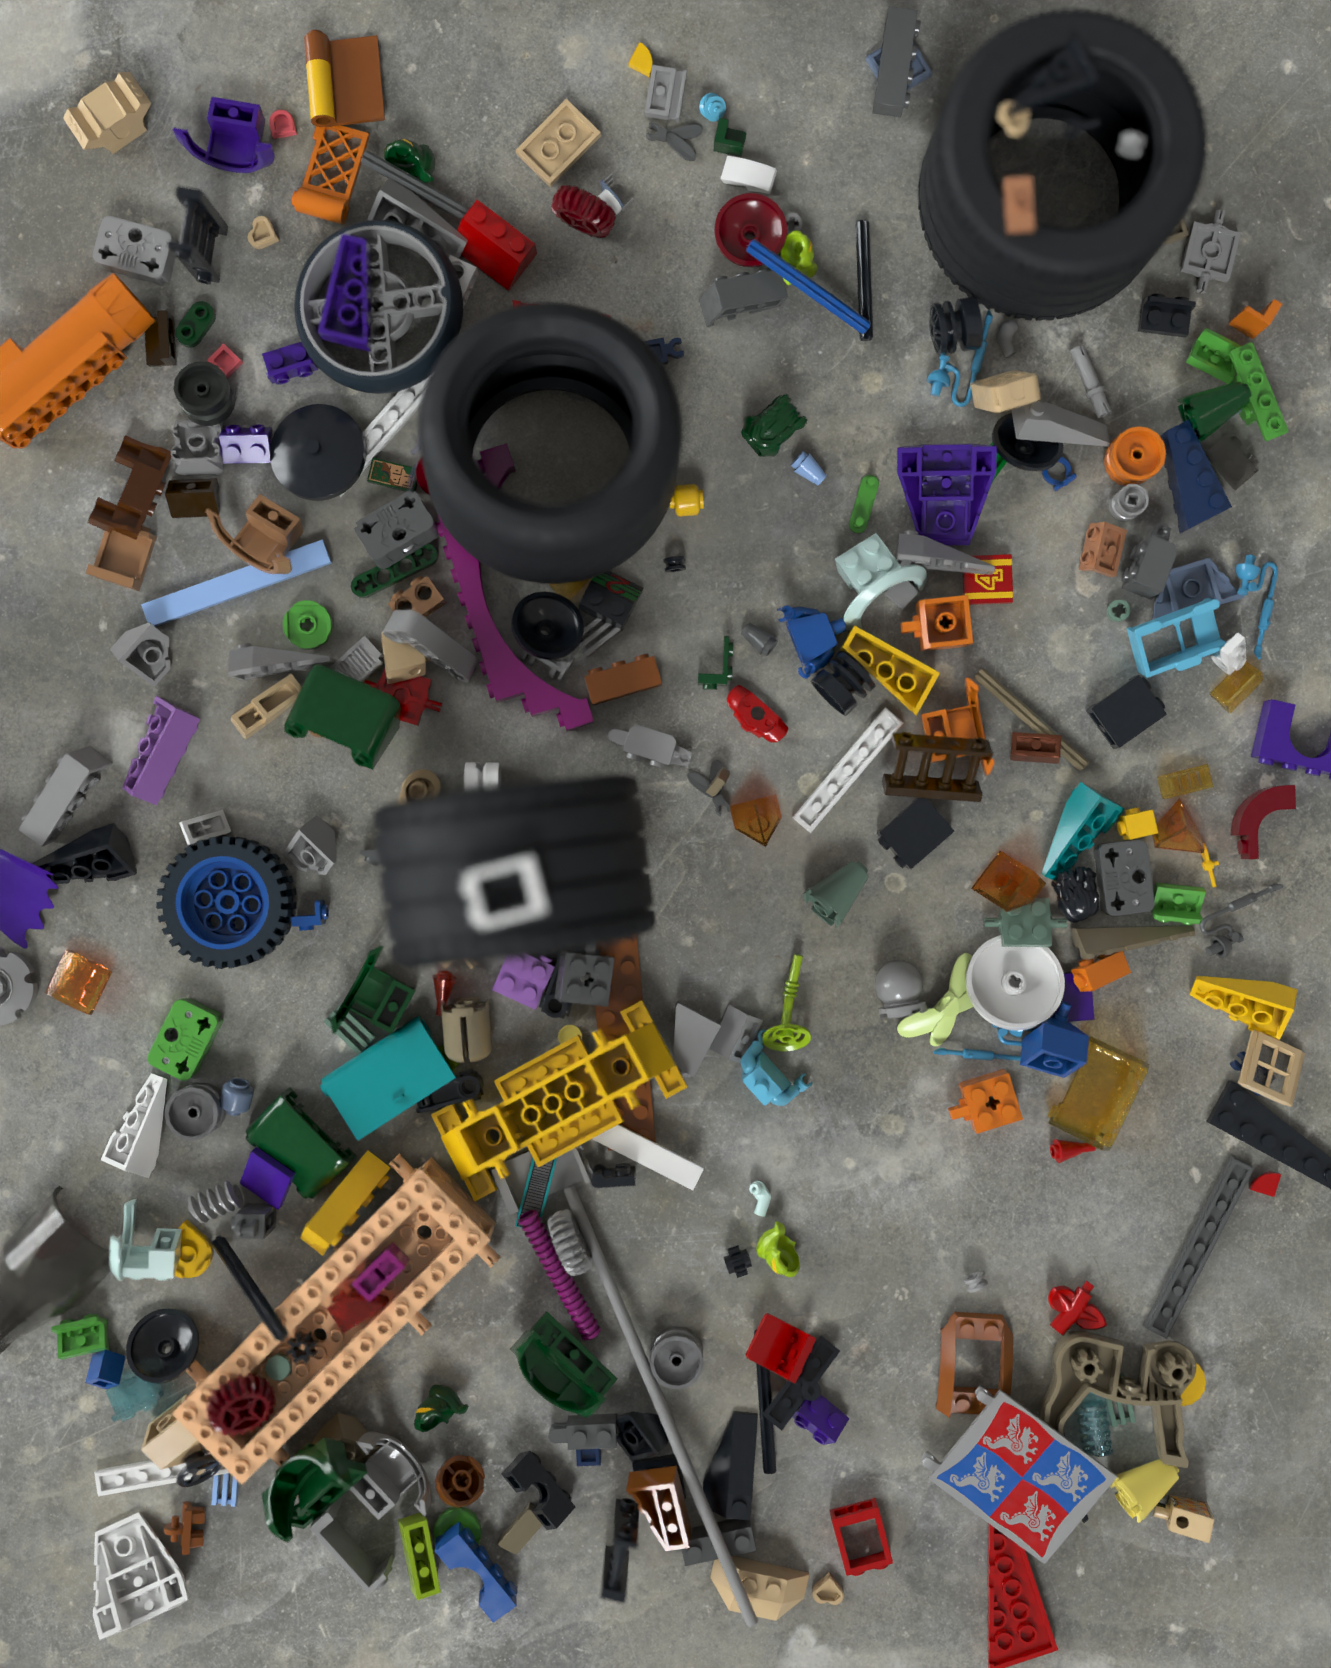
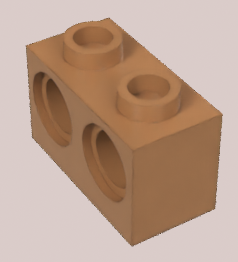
M420 576L411 582L410 585L412 587L405 592L400 590L395 593L388 605L394 612L395 610H401V606L404 603L410 602L412 610L426 618L447 602L428 576L424 578ZM426 588L431 589V597L427 600H422L420 598L421 591Z

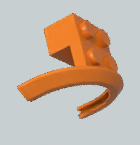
M970 678L965 679L968 706L922 714L921 720L924 734L969 739L983 738L986 740L978 702V685ZM933 753L931 763L946 760L947 754ZM981 757L980 761L984 774L989 775L995 763L994 758Z

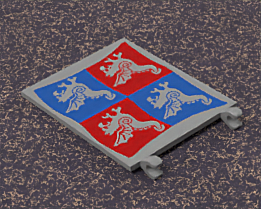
M978 1386L975 1390L976 1398L983 1404H986V1407L941 1462L931 1453L925 1452L921 1457L923 1460L922 1464L925 1468L933 1471L928 1477L930 1481L1035 1558L1046 1564L1114 1482L1117 1475L1001 1389L993 1396L986 1388Z

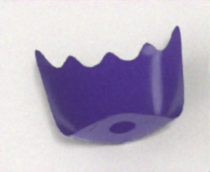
M0 849V931L14 943L27 949L26 930L44 929L39 912L42 909L54 908L47 890L49 888L58 889V886L46 875H53L52 873Z

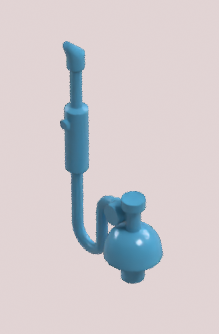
M990 310L987 311L984 321L982 346L975 351L970 383L976 380L977 373L980 372L987 347L986 337L993 319ZM940 355L939 369L932 371L926 380L928 383L933 384L930 395L939 397L942 387L950 386V377L947 373L953 371L956 379L951 399L956 406L964 407L970 402L972 396L970 384L965 401L959 402L956 394L960 382V372L951 363H946L949 361V356Z
M1246 555L1245 562L1237 564L1235 570L1238 578L1242 580L1241 588L1237 592L1239 595L1245 596L1248 594V591L1256 592L1260 590L1267 567L1270 566L1273 569L1268 597L1264 600L1258 625L1260 629L1259 637L1254 648L1255 656L1261 659L1264 633L1271 624L1270 618L1274 605L1272 598L1277 581L1278 568L1276 564L1268 561L1260 569L1254 565L1256 556ZM1260 573L1258 584L1255 582L1248 583V581L1256 579Z
M992 1024L993 1028H998L997 1032L1000 1042L1006 1045L1022 1046V1041L1006 1040L1003 1036L1009 1032L1013 1036L1021 1037L1023 1030H1008ZM939 1047L933 1051L934 1054L960 1055L967 1059L988 1061L993 1059L1020 1061L1021 1056L994 1054L993 1051L974 1049L959 1051Z

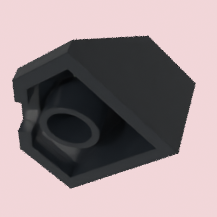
M632 1411L619 1415L616 1418V1425L620 1427L617 1442L631 1461L657 1455L669 1442L658 1414Z

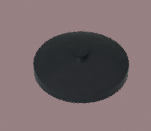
M327 404L307 405L290 413L277 427L270 447L271 466L279 482L294 495L311 501L329 500L346 492L361 475L366 461L365 438L358 424L343 410Z

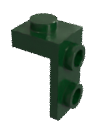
M724 636L722 674L698 673V685H703V690H717V686H727V681H732V666H728V656L733 657V642H729V636Z

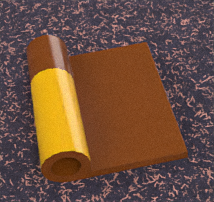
M320 30L309 31L304 36L311 123L317 127H332L385 120L378 36L330 41L328 36Z

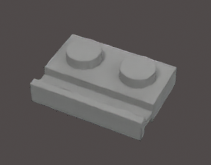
M652 65L645 117L663 120L672 119L675 122H679L687 70L678 71L676 68Z

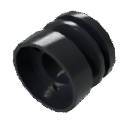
M976 297L957 299L955 311L950 301H944L943 306L939 302L932 303L929 328L937 355H945L947 350L951 354L955 353L957 341L962 351L980 349L983 340V328L980 307Z
M839 651L835 656L838 663L834 660H830L828 663L834 673L831 674L821 669L810 682L816 691L835 710L847 716L858 705L853 694L855 693L857 696L865 698L867 693L864 688L871 692L876 685L859 662L844 652Z

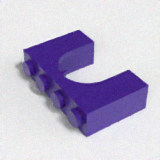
M1274 699L1263 701L1251 757L1259 759L1258 763L1264 765L1282 764V769L1297 771V768L1305 769V774L1320 776L1321 773L1327 774L1331 780V730L1328 743L1319 755L1313 758L1303 756L1297 752L1290 740V728L1296 705Z

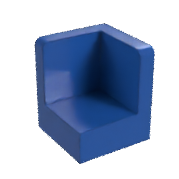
M106 1349L93 1354L85 1383L106 1390L119 1385L126 1357Z

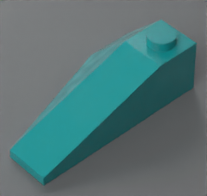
M1080 782L1066 802L1041 874L1054 881L1057 880L1059 872H1067L1069 868H1072L1077 863L1078 855L1086 848L1090 850L1095 845L1093 840L1101 832L1106 834L1112 828L1125 808L1094 788Z

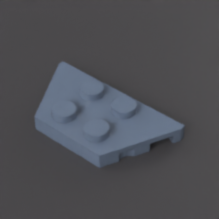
M1206 558L1171 569L1163 592L1156 595L1152 620L1199 603L1206 598L1216 599L1222 605L1242 599L1244 596L1239 595L1238 591L1229 582L1230 579L1217 569V566L1210 558Z

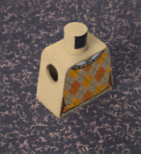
M1170 1495L1167 1504L1159 1502L1154 1507L1153 1517L1165 1519L1169 1531L1210 1543L1214 1517L1208 1502Z

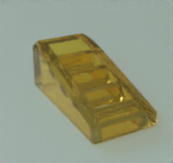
M1208 764L1157 777L1162 799L1214 787ZM1197 771H1199V775L1202 782V785L1200 786L1196 774ZM1187 774H1189V776H1190V780H1191V783H1192V788L1190 787V783H1189V779H1188ZM1177 776L1180 777L1183 790H1181Z

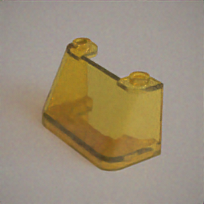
M1089 1036L1087 1064L1077 1070L1063 1101L1059 1102L1058 1105H1052L1048 1113L1050 1118L1048 1123L1102 1151H1109L1140 1090L1150 1064Z

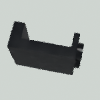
M1140 675L1130 678L1127 683L1086 709V712L1113 749L1122 747L1167 715L1164 711L1165 705L1162 700L1152 694L1150 683L1146 678H1141Z
M915 798L912 804L882 830L877 832V835L880 837L877 841L886 851L889 848L896 855L893 857L894 861L902 869L904 867L912 869L955 832L926 798Z

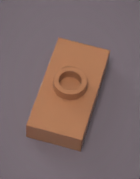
M1032 176L1005 178L1003 185L1006 234L1033 233L1035 221Z

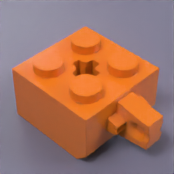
M968 595L920 600L915 604L916 615L912 616L913 621L900 624L901 634L914 633V638H919L920 652L968 647L973 644ZM942 619L944 622L949 623L945 629L939 624Z
M1004 1069L959 1083L963 1098L958 1100V1105L948 1108L952 1120L964 1117L965 1121L970 1120L972 1129L976 1134L1023 1120L1010 1075ZM989 1097H992L994 1100L992 1105L989 1106L986 1103L989 1102Z

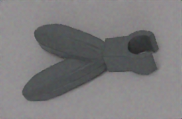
M649 123V129H654L657 133L651 135L648 132L646 134L648 140L662 142L666 140L670 147L683 159L688 161L696 159L694 150L684 140L698 137L703 131L701 126L692 124L668 131V129L659 127L656 123Z
M715 760L710 768V782L694 772H689L687 778L696 789L712 798L716 807V814L721 816L722 813L718 809L721 805L726 806L727 812H730V805L725 802L721 794L722 788L713 797L705 792L722 768L720 761Z

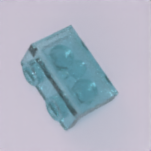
M137 1376L127 1379L105 1391L115 1412L111 1417L113 1422L119 1419L122 1422L129 1420L141 1409L144 1412L153 1409L164 1395L159 1384L146 1382Z

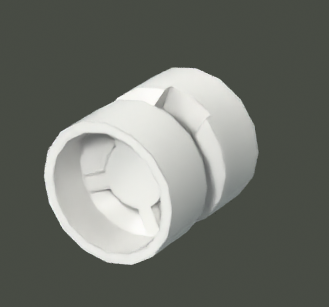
M479 762L465 763V791L501 786L500 763L486 762L484 766Z

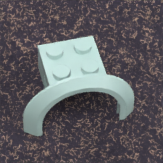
M877 533L835 558L838 573L850 589L854 588L859 594L845 612L843 621L847 630H851L854 626L862 628L861 617L863 612L878 595L888 588L904 581H913L914 586H917L920 592L924 589L927 582V572L922 565L910 564L901 567Z
M137 1199L126 1202L124 1204L122 1236L117 1238L112 1235L110 1241V1266L112 1273L119 1281H123L125 1277L133 1280L142 1278H155L157 1280L173 1279L181 1256L182 1229L157 1228L151 1246H135L133 1241Z

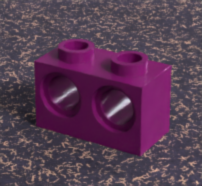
M392 1242L356 1277L352 1285L370 1302L405 1268L410 1259Z

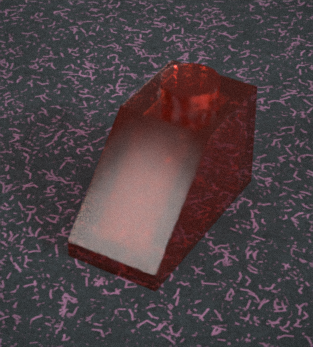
M353 1288L348 1292L342 1290L331 1298L333 1302L327 1310L341 1332L345 1333L382 1310L390 1300L388 1296L377 1294L368 1302L356 1288Z

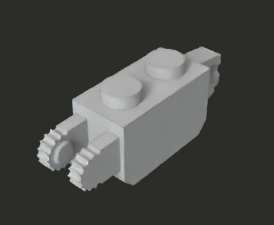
M637 724L630 727L629 732L614 728L608 733L610 742L623 746V752L627 753V758L640 762L641 758L651 760L649 765L661 769L664 768V765L669 766L670 764L688 767L692 752L676 745V740L672 735Z

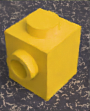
M1139 807L1125 810L1126 815H1121L1118 818L1117 830L1119 835L1123 836V840H1131L1158 833L1153 810L1140 811Z

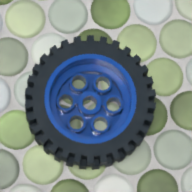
M212 837L208 840H200L196 842V845H189L184 849L185 853H178L174 857L176 862L169 863L166 867L169 874L162 875L160 882L165 883L164 888H158L157 895L162 896V901L156 902V909L163 910V915L158 916L159 923H166L167 927L162 929L164 935L171 934L173 937L169 940V943L172 946L179 945L181 948L178 952L182 956L190 955V961L194 963L202 962L201 966L205 967L215 966V969L226 967L230 969L247 965L272 953L275 950L274 947L284 941L283 935L289 933L291 928L288 925L291 922V917L295 916L292 915V909H297V902H293L292 897L297 895L296 888L291 889L290 885L294 880L292 875L287 876L285 871L288 868L286 864L279 863L278 860L281 858L277 854H271L269 852L271 849L267 846L258 845L259 842L246 840L243 837ZM218 873L223 874L225 877V882L222 886L216 883ZM243 875L249 880V885L246 889L242 888L239 883ZM205 892L208 893L211 898L210 903L208 905L203 904L201 900V897ZM228 895H231L235 901L232 908H229L225 903ZM251 898H255L259 903L256 911L249 907ZM214 914L220 918V925L218 927H214L211 923V918ZM237 917L242 918L244 921L242 930L237 929L235 926Z

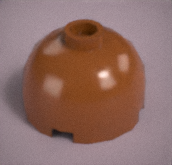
M455 1455L445 1461L437 1471L435 1478V1487L439 1498L445 1504L452 1507L468 1506L478 1500L484 1490L485 1473L481 1464L473 1457Z

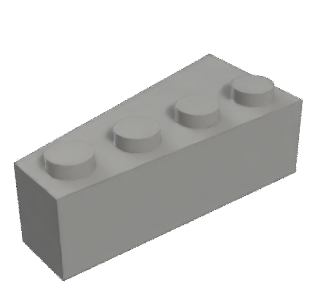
M91 746L65 752L57 761L59 764L57 769L47 777L45 781L47 785L35 796L33 800L35 804L21 819L23 823L18 830L41 847L56 840L72 818L69 813L76 811L86 800L83 794L98 784L101 779L97 776L101 770H108L113 764Z

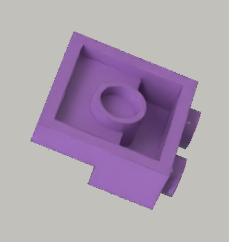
M540 954L539 957L533 955L505 959L492 990L536 1010L554 971L553 959L543 954Z

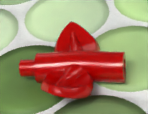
M1086 1280L1083 1286H1077L1074 1292L1065 1285L1054 1287L1048 1295V1303L1052 1309L1060 1313L1050 1323V1326L1063 1336L1074 1323L1085 1330H1096L1107 1326L1102 1312L1094 1304L1088 1303L1092 1297L1090 1292L1095 1286Z

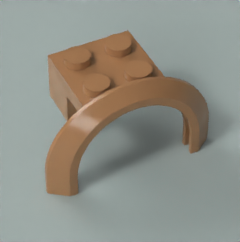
M259 494L245 512L248 522L233 539L222 525L220 516L209 509L206 510L216 536L240 559L268 574H289L291 572V561L285 555L303 533L299 517Z

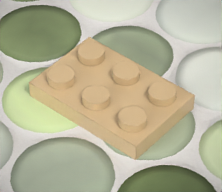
M565 99L516 149V154L551 188L601 137V132L575 106Z

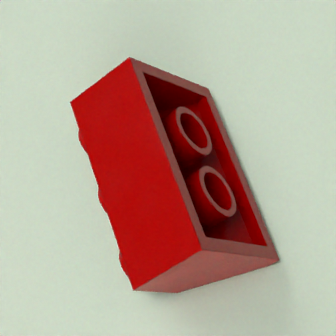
M478 199L462 218L457 230L468 240L461 256L508 292L538 254L533 241Z

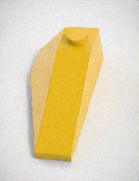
M1196 976L1189 995L1213 1009H1221L1229 1014L1228 1018L1235 1022L1239 1020L1248 1025V1030L1260 1031L1280 1040L1295 1009L1298 989L1269 981Z

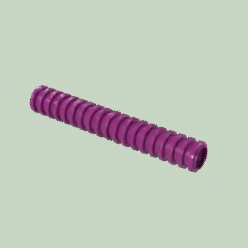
M537 1210L525 1212L519 1217L518 1223L522 1224L521 1229L526 1231L525 1236L529 1238V1243L533 1244L532 1249L536 1251V1256L540 1257L539 1262L543 1263V1269L547 1270L546 1274L550 1276V1282L554 1283V1289H558L557 1294L561 1296L560 1300L564 1302V1307L568 1309L567 1313L571 1315V1320L575 1321L574 1325L578 1328V1333L582 1334L581 1338L584 1341L595 1338L600 1333L601 1327L597 1325L598 1322L594 1319V1314L590 1313L591 1309L587 1306V1301L583 1300L584 1296L580 1293L579 1287H576V1281H572L573 1276L569 1275L565 1271L564 1266H562L554 1244L551 1242L552 1238L548 1236V1230L544 1229L545 1224L541 1223L542 1219L537 1216Z

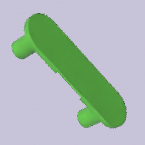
M867 475L862 479L849 521L850 530L857 534L864 532L867 528L879 487V481L873 475Z

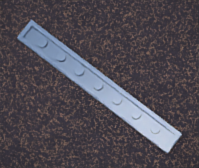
M322 539L288 551L285 557L289 558L292 564V570L289 574H268L249 565L141 604L146 620L156 627L332 564L325 542Z

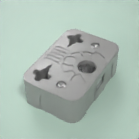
M106 216L100 224L93 250V259L108 272L164 286V283H169L176 258L167 244L168 241H176L167 231L113 216Z

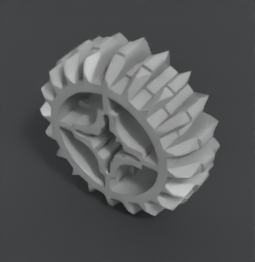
M560 1210L554 1213L548 1219V1229L555 1251L561 1260L562 1266H564L565 1271L569 1275H581L591 1269L592 1257L577 1221L570 1210Z

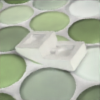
M727 156L721 180L725 184L745 186L748 191L770 194L777 170L752 160Z

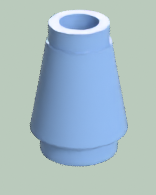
M802 451L791 464L795 473L815 483L817 486L827 476L810 453L807 454Z

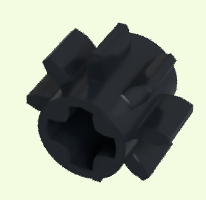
M739 1245L729 1248V1255L724 1256L729 1274L736 1273L737 1278L748 1275L747 1268L752 1267V1263L747 1249L740 1250Z
M298 1331L296 1339L291 1337L287 1342L292 1346L287 1351V1354L293 1356L294 1363L298 1360H303L306 1364L310 1360V1356L315 1357L318 1353L314 1347L319 1340L313 1339L311 1331L308 1334H302L301 1331ZM301 1344L305 1345L304 1350L301 1349Z

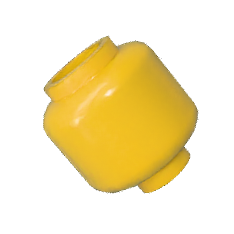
M696 484L676 485L670 509L675 508V513L679 517L698 515L700 509H704L703 489L699 490Z

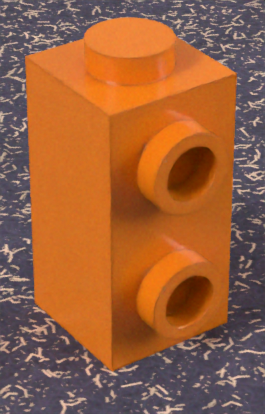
M1123 951L1114 952L1110 955H1098L1094 959H1083L1078 962L1079 966L1071 969L1074 983L1080 992L1094 991L1131 973Z

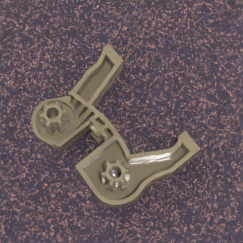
M1073 1331L1064 1335L1057 1342L1053 1351V1376L1050 1386L1042 1398L1040 1419L1064 1436L1063 1427L1065 1421L1089 1392L1119 1403L1151 1406L1159 1459L1166 1465L1188 1468L1189 1461L1183 1448L1184 1425L1180 1395L1191 1383L1196 1373V1361L1191 1351L1183 1344L1171 1340L1143 1344L1138 1382H1136L1135 1379L1125 1376L1119 1379L1124 1350L1120 1340L1085 1331Z

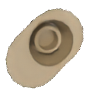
M425 769L412 772L402 783L398 802L439 795L441 786L436 774Z

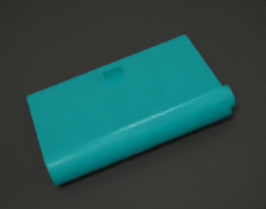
M421 1016L415 1017L392 1034L381 1039L321 1079L322 1084L320 1088L326 1097L330 1096L357 1141L456 1078L431 1038V1030Z

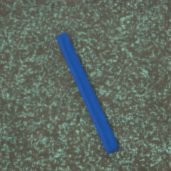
M756 239L750 242L746 249L749 254L861 334L867 332L871 325L869 320Z

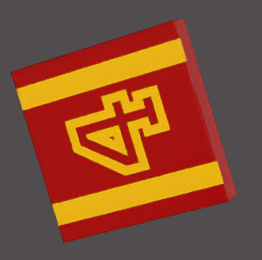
M1012 554L972 556L995 566V571L992 575L963 572V595H968L969 605L1012 604Z

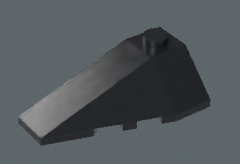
M733 1412L720 1446L712 1459L713 1462L703 1480V1491L712 1512L725 1518L750 1520L758 1413Z

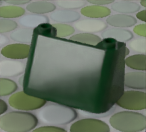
M314 665L308 673L285 721L284 732L294 738H304L309 731L351 749L353 761L358 766L373 770L399 730L401 705L394 696L325 666Z
M288 1088L246 1129V1140L252 1146H257L260 1150L293 1171L295 1176L292 1182L297 1187V1192L305 1199L307 1197L313 1199L357 1155L349 1147L346 1150L339 1149L338 1147L341 1145L339 1141L335 1143L302 1109L304 1106L301 1103L296 1105L295 1099L298 1095L291 1088Z

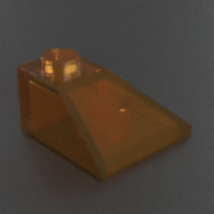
M1000 850L971 889L1005 912H1009L1032 903L1046 883L1036 872Z

